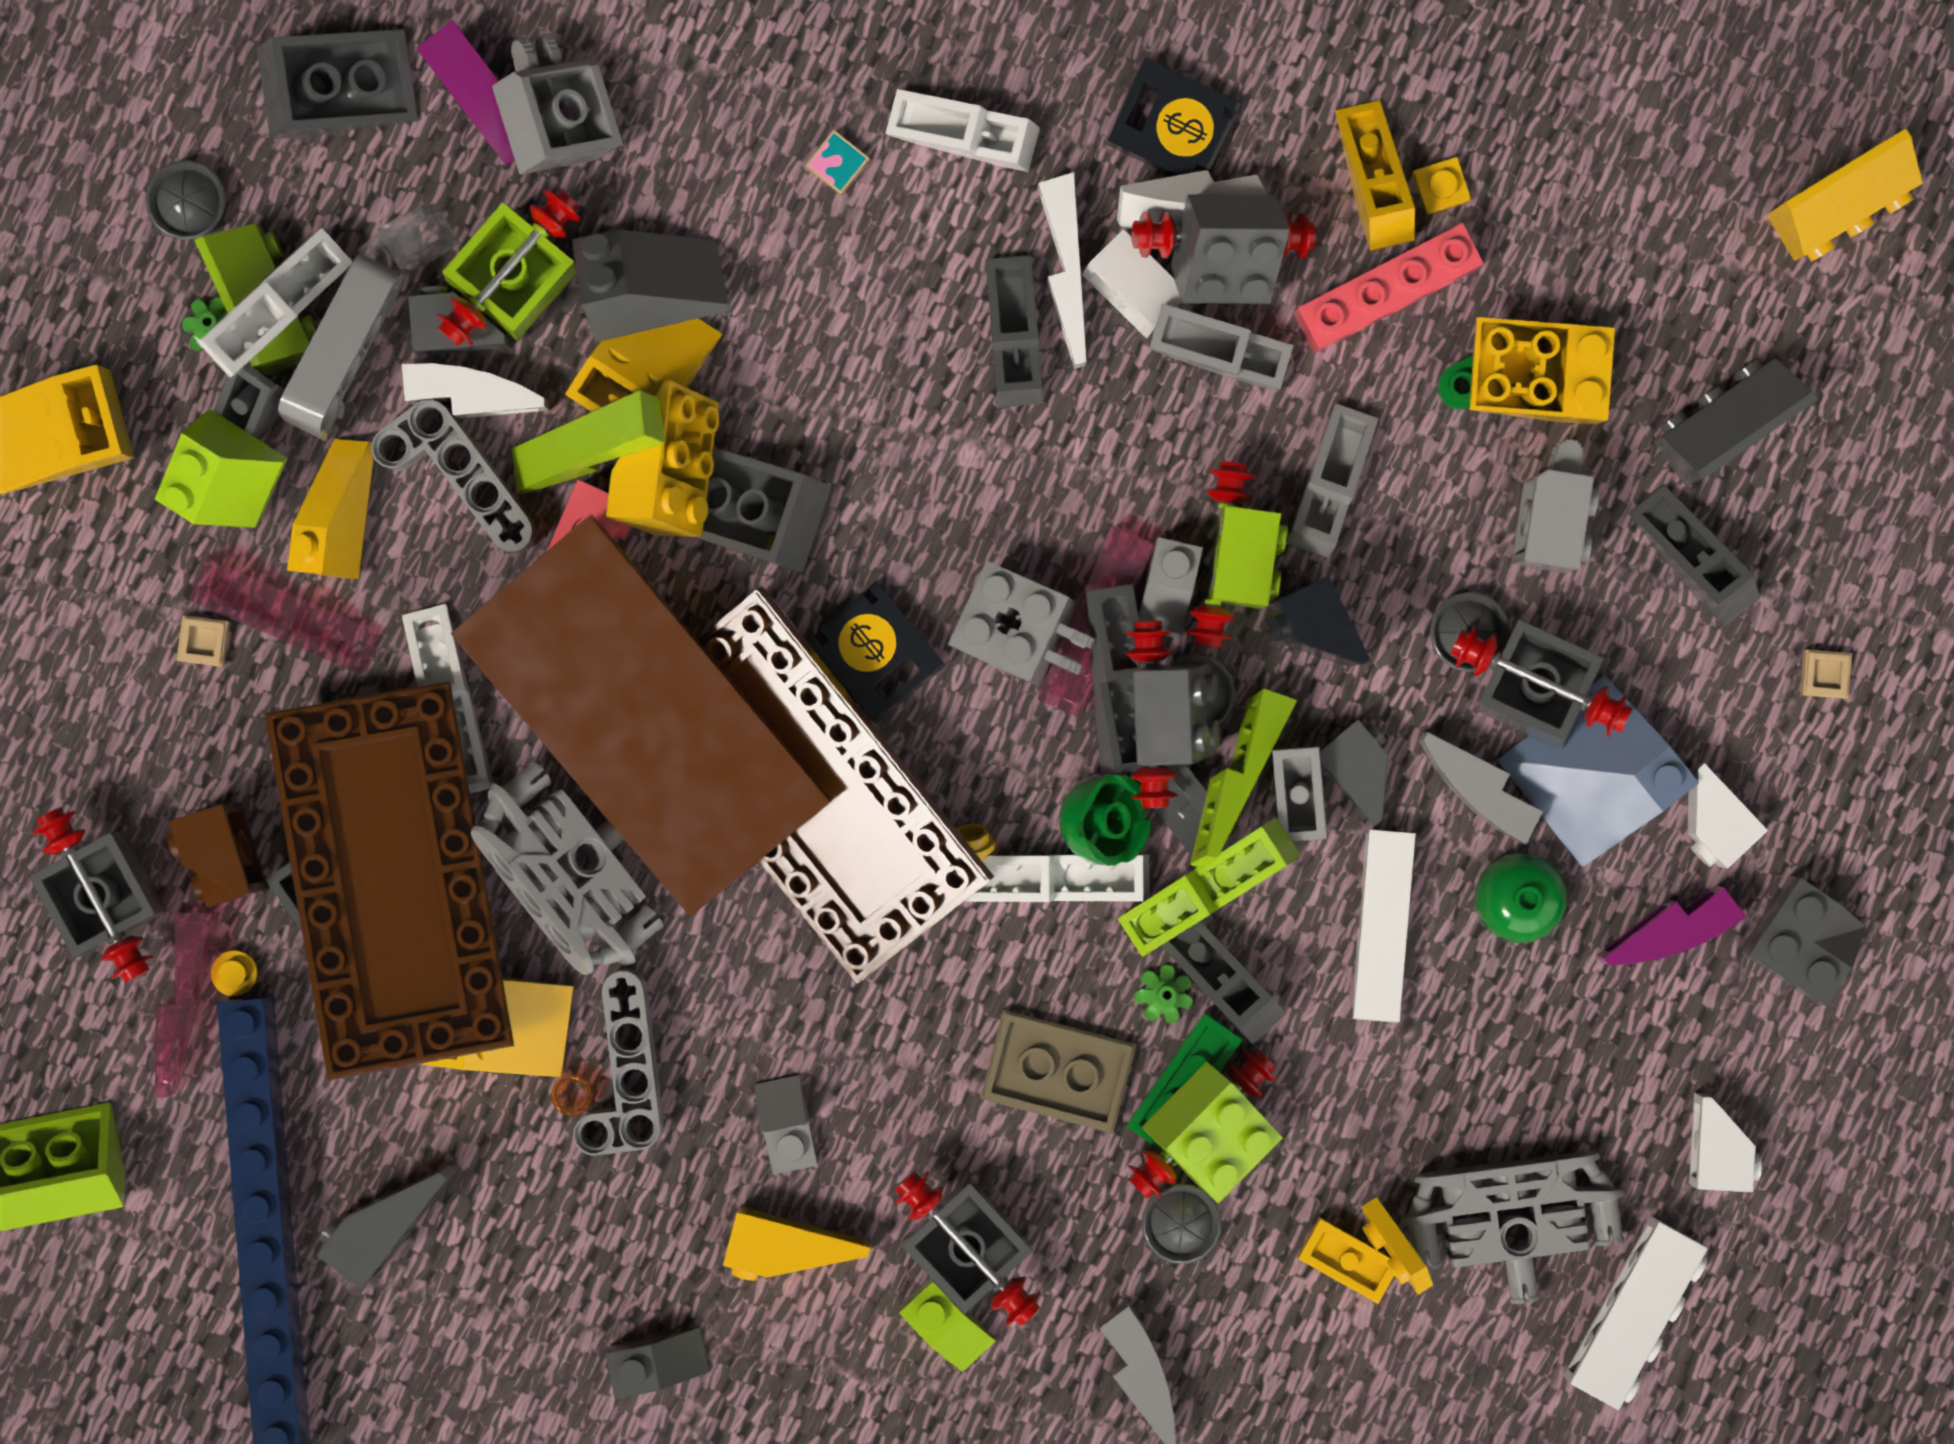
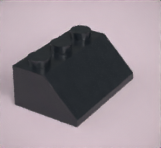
M1330 576L1317 580L1268 605L1271 614L1265 616L1264 619L1276 642L1284 639L1287 647L1347 667L1363 665L1371 661Z

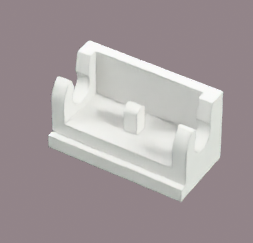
M1124 229L1087 265L1082 274L1146 338L1155 330L1162 304L1178 308L1182 302L1175 279L1151 255L1147 258H1142L1139 249L1133 248L1131 236Z

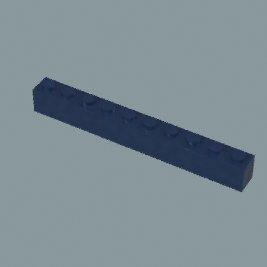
M274 995L228 998L217 1002L253 1444H311Z

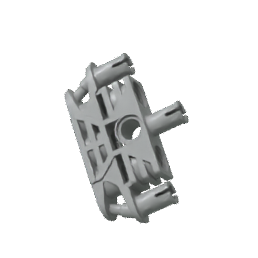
M531 761L524 770L503 787L492 783L488 791L490 803L484 814V823L482 827L474 826L471 836L501 879L550 941L554 943L565 959L578 972L584 975L591 974L594 969L593 965L598 964L608 965L616 962L623 965L634 964L636 961L633 952L654 933L661 930L663 923L660 918L653 921L651 918L656 913L650 907L644 905L617 931L613 927L622 918L621 914H626L634 908L632 904L640 903L646 898L639 886L611 852L625 839L608 819L594 830L562 789L548 793L543 798V802L535 804L530 809L531 812L524 814L520 808L551 784L548 774H544L542 777L537 776L544 769L536 762ZM498 823H502L508 833L502 839L494 835ZM578 847L583 848L589 857V863L585 870L579 867L575 860V853ZM590 938L600 946L597 951L588 952L585 943Z
M1581 1151L1439 1170L1415 1176L1414 1182L1421 1185L1417 1195L1413 1198L1409 1213L1401 1217L1399 1225L1408 1226L1410 1244L1425 1265V1251L1427 1252L1428 1266H1431V1269L1442 1267L1436 1223L1442 1222L1443 1229L1449 1234V1237H1445V1243L1451 1253H1447V1258L1453 1268L1506 1261L1510 1303L1525 1304L1524 1296L1525 1299H1528L1529 1303L1540 1299L1537 1292L1533 1257L1590 1250L1589 1240L1583 1236V1234L1588 1233L1587 1224L1581 1220V1217L1586 1216L1584 1203L1591 1204L1595 1245L1610 1246L1611 1241H1613L1614 1245L1624 1243L1618 1198L1625 1197L1626 1193L1622 1188L1615 1187L1606 1173L1600 1170L1595 1162L1600 1159V1155L1595 1151ZM1583 1168L1592 1186H1577L1575 1170ZM1434 1186L1442 1187L1444 1203L1430 1207V1198ZM1572 1201L1571 1204L1541 1207L1542 1204ZM1522 1207H1528L1529 1218L1519 1212H1508L1502 1214L1499 1218L1497 1211ZM1485 1212V1215L1453 1219V1216ZM1515 1224L1525 1225L1527 1230L1525 1240L1516 1246L1506 1244L1505 1234L1508 1228Z

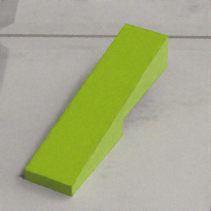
M639 390L512 448L516 492L525 494L598 471L599 463L664 444L665 435L661 399Z
M1262 689L1247 699L1231 769L1226 768L1210 778L1190 865L1201 868L1218 858L1297 700L1267 689Z
M1277 817L1220 852L1216 860L1201 868H1195L1117 919L1143 957L1301 857V854Z

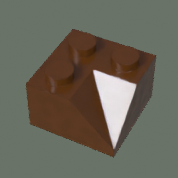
M241 802L221 804L169 821L172 830L167 832L170 851L174 858L180 857L182 866L195 872V874L191 875L193 890L198 900L205 901L206 908L268 890Z

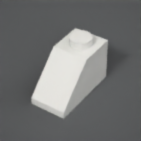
M1695 763L1689 769L1699 782L1689 791L1687 834L1696 842L1691 849L1708 867L1716 863L1718 867L1728 869L1768 830L1705 763Z
M1694 1093L1689 1184L1701 1190L1753 1192L1754 1181H1759L1762 1169L1760 1153H1755L1756 1146L1712 1097L1704 1093Z

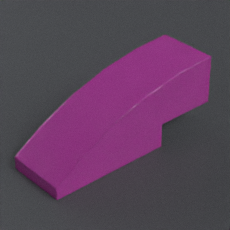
M452 20L416 47V49L504 164L508 166L515 159L492 88L499 80Z
M1714 886L1684 911L1676 901L1668 899L1596 956L1601 963L1609 966L1637 964L1666 958L1695 948L1721 935L1747 916L1724 887Z

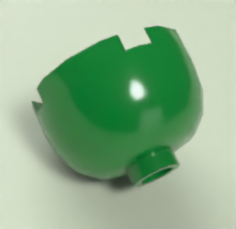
M1097 774L1079 781L1065 795L1060 808L1059 826L1063 840L1076 856L1087 862L1105 866H1116L1121 862L1128 863L1137 857L1146 844L1151 828V820L1145 819V809L1142 808L1141 800L1132 799V795L1141 791V786L1138 782L1126 775Z
M1510 852L1493 859L1481 872L1475 888V909L1481 923L1493 935L1512 943H1532L1548 936L1561 923L1567 908V889L1560 872L1547 859L1529 852Z

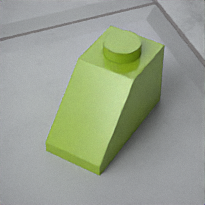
M930 1277L900 1304L899 1314L932 1349L961 1372L969 1367L996 1341L969 1311L964 1314Z

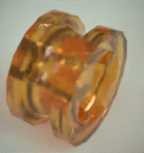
M576 1073L567 1074L560 1078L553 1086L551 1092L552 1104L555 1109L567 1116H576L585 1112L592 1104L594 1098L591 1082L583 1075ZM570 1082L578 1083L580 1086L577 1090L579 1091L583 1088L585 1092V1099L578 1100L576 1107L567 1106L568 1099L562 1101L560 1091L566 1090Z

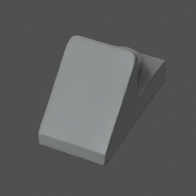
M800 1075L754 1084L761 1134L765 1136L772 1174L776 1175L818 1166Z

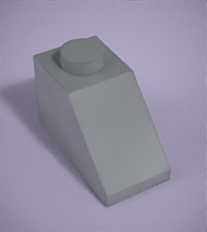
M1160 537L1155 540L1138 613L1139 621L1161 620L1162 629L1172 630L1171 633L1165 636L1180 639L1203 547Z
M1319 746L1272 750L1278 821L1292 842L1327 839L1325 797Z

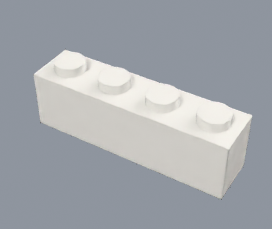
M1651 1216L1563 1375L1571 1385L1617 1410L1620 1409L1624 1401L1629 1403L1639 1389L1641 1379L1638 1375L1645 1362H1652L1661 1349L1663 1338L1660 1335L1668 1320L1674 1322L1684 1307L1685 1298L1682 1295L1690 1280L1696 1282L1702 1275L1707 1264V1257L1704 1255L1708 1248Z

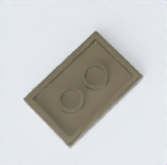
M1003 1009L980 1099L1113 1133L1136 1044Z

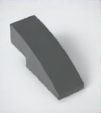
M1031 256L985 259L997 407L1043 404Z

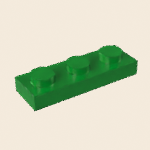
M1203 1012L1125 1124L1126 1127L1160 1151H1163L1142 1126L1206 1061L1220 1072L1241 1043L1242 1038Z

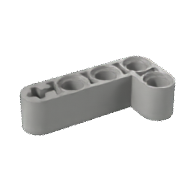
M361 253L355 258L281 397L278 412L285 422L326 442L331 440L336 432L332 427L337 418L342 420L345 412V404L342 399L400 291L404 274Z
M432 399L422 400L374 436L371 444L372 455L375 461L388 469L405 471L429 455L500 549L519 554L530 550L535 544L537 527L534 521L459 420L453 416L452 411L445 405ZM432 410L440 411L443 416L442 427L434 434H426L422 428L424 415ZM401 437L406 444L405 455L398 461L390 462L385 455L386 445L391 439ZM458 447H466L470 452V463L465 469L454 471L449 464L450 454ZM492 483L498 490L497 501L489 508H482L476 500L477 491L482 485ZM510 504L512 509L505 511ZM504 513L512 523L516 525L523 524L524 528L520 531L523 539L519 543L511 539L506 541L504 537L508 535L509 530L503 521L495 518L491 523L489 519Z
M631 968L615 971L605 980L602 986L616 1107L590 1111L575 1125L573 1130L575 1145L581 1152L587 1155H604L649 1148L659 1139L664 1129L648 988L645 978L641 973ZM621 978H626L627 985H635L636 992L630 995L628 999L629 1011L638 1007L640 1014L629 1013L616 1018L615 1011L621 1012L625 1009L623 996L614 994L613 988L621 983ZM626 1023L634 1024L641 1030L642 1042L639 1046L628 1047L620 1041L619 1029L621 1025ZM638 1069L646 1075L648 1087L645 1091L636 1093L627 1088L624 1078L628 1070ZM644 1115L652 1121L654 1129L650 1137L640 1138L634 1135L630 1128V1120L633 1116ZM599 1121L603 1123L608 1132L607 1140L600 1144L589 1141L585 1134L587 1122Z

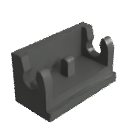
M1170 764L1168 767L1175 771L1177 776L1168 781L1169 790L1177 793L1178 797L1169 799V807L1154 809L1192 856L1207 791L1186 764ZM1233 827L1228 838L1238 832L1235 827Z

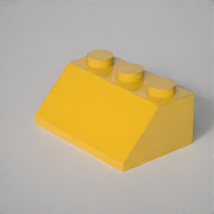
M1905 128L1766 214L1794 261L1807 255L1810 261L1813 262L1836 248L1831 240L1846 231L1849 237L1852 238L1875 224L1870 215L1885 207L1889 214L1914 200L1909 191L1923 184L1909 132Z

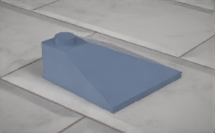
M1605 675L1595 681L1589 690V693L1592 694L1591 699H1593L1597 690L1605 686H1609V697L1619 700L1624 696ZM1627 699L1624 704L1633 707L1621 733L1612 729L1609 737H1606V726L1598 722L1592 727L1587 728L1585 714L1588 707H1586L1585 711H1579L1562 749L1527 735L1497 759L1498 763L1510 774L1509 777L1532 806L1543 811L1541 817L1581 867H1584L1661 814L1699 784L1669 744Z

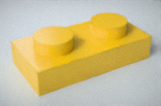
M1376 1197L1363 1205L1361 1208L1367 1224L1362 1226V1229L1376 1250L1384 1247L1391 1256V1259L1386 1262L1401 1285L1409 1282L1418 1295L1432 1287L1433 1282L1427 1266Z
M1318 1217L1297 1254L1299 1260L1379 1304L1394 1277L1386 1262L1391 1259L1390 1256L1380 1250H1376L1371 1245L1321 1217Z

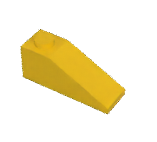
M1380 100L1335 110L1356 206L1370 251L1415 241V207Z
M334 439L292 525L287 571L359 580L374 458L371 452L372 442Z
M740 1206L736 1213L723 1266L732 1268L731 1274L735 1277L757 1281L759 1275L772 1277L868 1257L872 1241Z

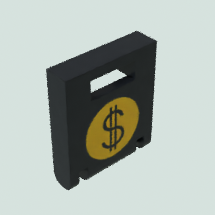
M1145 57L1141 61L1104 144L1170 176L1194 173L1196 167L1204 171L1208 170L1211 174L1235 124L1233 120L1220 113L1223 109L1234 115H1239L1243 105ZM1143 87L1151 92L1158 93L1142 130L1139 131L1125 123Z
M875 581L869 588L871 593L879 599L872 605L861 592L819 627L829 639L825 645H822L819 638L813 634L805 640L869 718L877 724L946 667V665ZM910 658L919 668L920 672L885 700L875 687Z

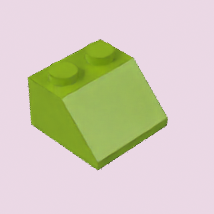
M209 408L181 433L155 500L192 524L255 528L262 519L287 458Z

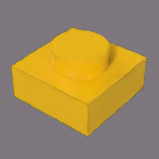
M1457 157L1412 172L1425 216L1471 201Z

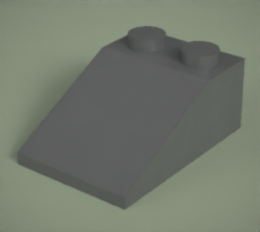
M405 29L272 37L257 47L270 140L310 137L418 121Z
M619 229L572 240L582 305L595 343L730 311L716 240Z
M713 447L714 467L709 477L707 493L708 515L703 525L702 537L693 538L803 573L832 486L795 471Z
M451 1162L360 1206L351 1214L344 1210L339 1217L336 1216L319 1237L325 1244L317 1256L359 1289H362L379 1273L460 1167Z

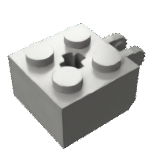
M550 34L539 35L536 38V54L529 39H526V37L514 39L511 53L516 71L494 84L492 88L519 175L594 161L623 145L600 68L592 59L564 63L560 49L557 47L556 38Z
M1572 438L1570 440L1565 439L1560 444L1556 443V446L1550 452L1552 457L1549 458L1548 469L1533 476L1523 484L1511 565L1568 573L1579 570L1581 562H1588L1592 546V535L1585 533L1588 516L1594 517L1596 514L1599 489L1593 488V476L1581 475L1583 463L1581 456L1584 455L1582 453L1584 448H1581V444L1577 442L1578 440L1574 441Z
M986 561L948 645L1039 687L1050 663L1074 674H1080L1083 665L1069 656H1061L1055 653L1062 637L1069 639L1071 643L1079 647L1090 649L1095 639L1068 627V623L1078 604L1074 600ZM1016 616V619L1021 621L1020 628L1018 630L1010 629L1007 633L1008 628L1006 626L1009 619Z

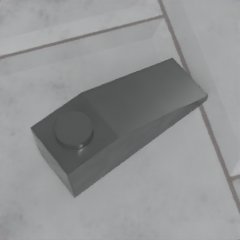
M1665 485L1629 513L1633 521L1691 593L1724 627L1760 599L1755 576Z
M1201 921L1161 945L1252 1044L1260 1039L1286 1014L1273 997Z

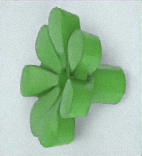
M215 297L210 306H207L202 299L195 300L191 304L192 311L195 314L194 317L183 319V330L187 333H193L189 340V346L196 352L203 349L198 341L228 314L220 297Z
M1163 964L1160 967L1159 975H1156L1150 969H1146L1141 973L1140 980L1146 987L1135 990L1133 997L1134 1001L1138 1004L1147 1003L1148 1006L1143 1014L1147 1020L1155 1021L1159 1018L1160 1014H1163L1165 1021L1173 1024L1179 1020L1180 1016L1177 1010L1179 1007L1185 1010L1191 1008L1193 998L1184 993V990L1192 985V980L1187 974H1181L1177 978L1174 977L1175 970L1170 964ZM1168 991L1169 997L1164 999L1163 993Z

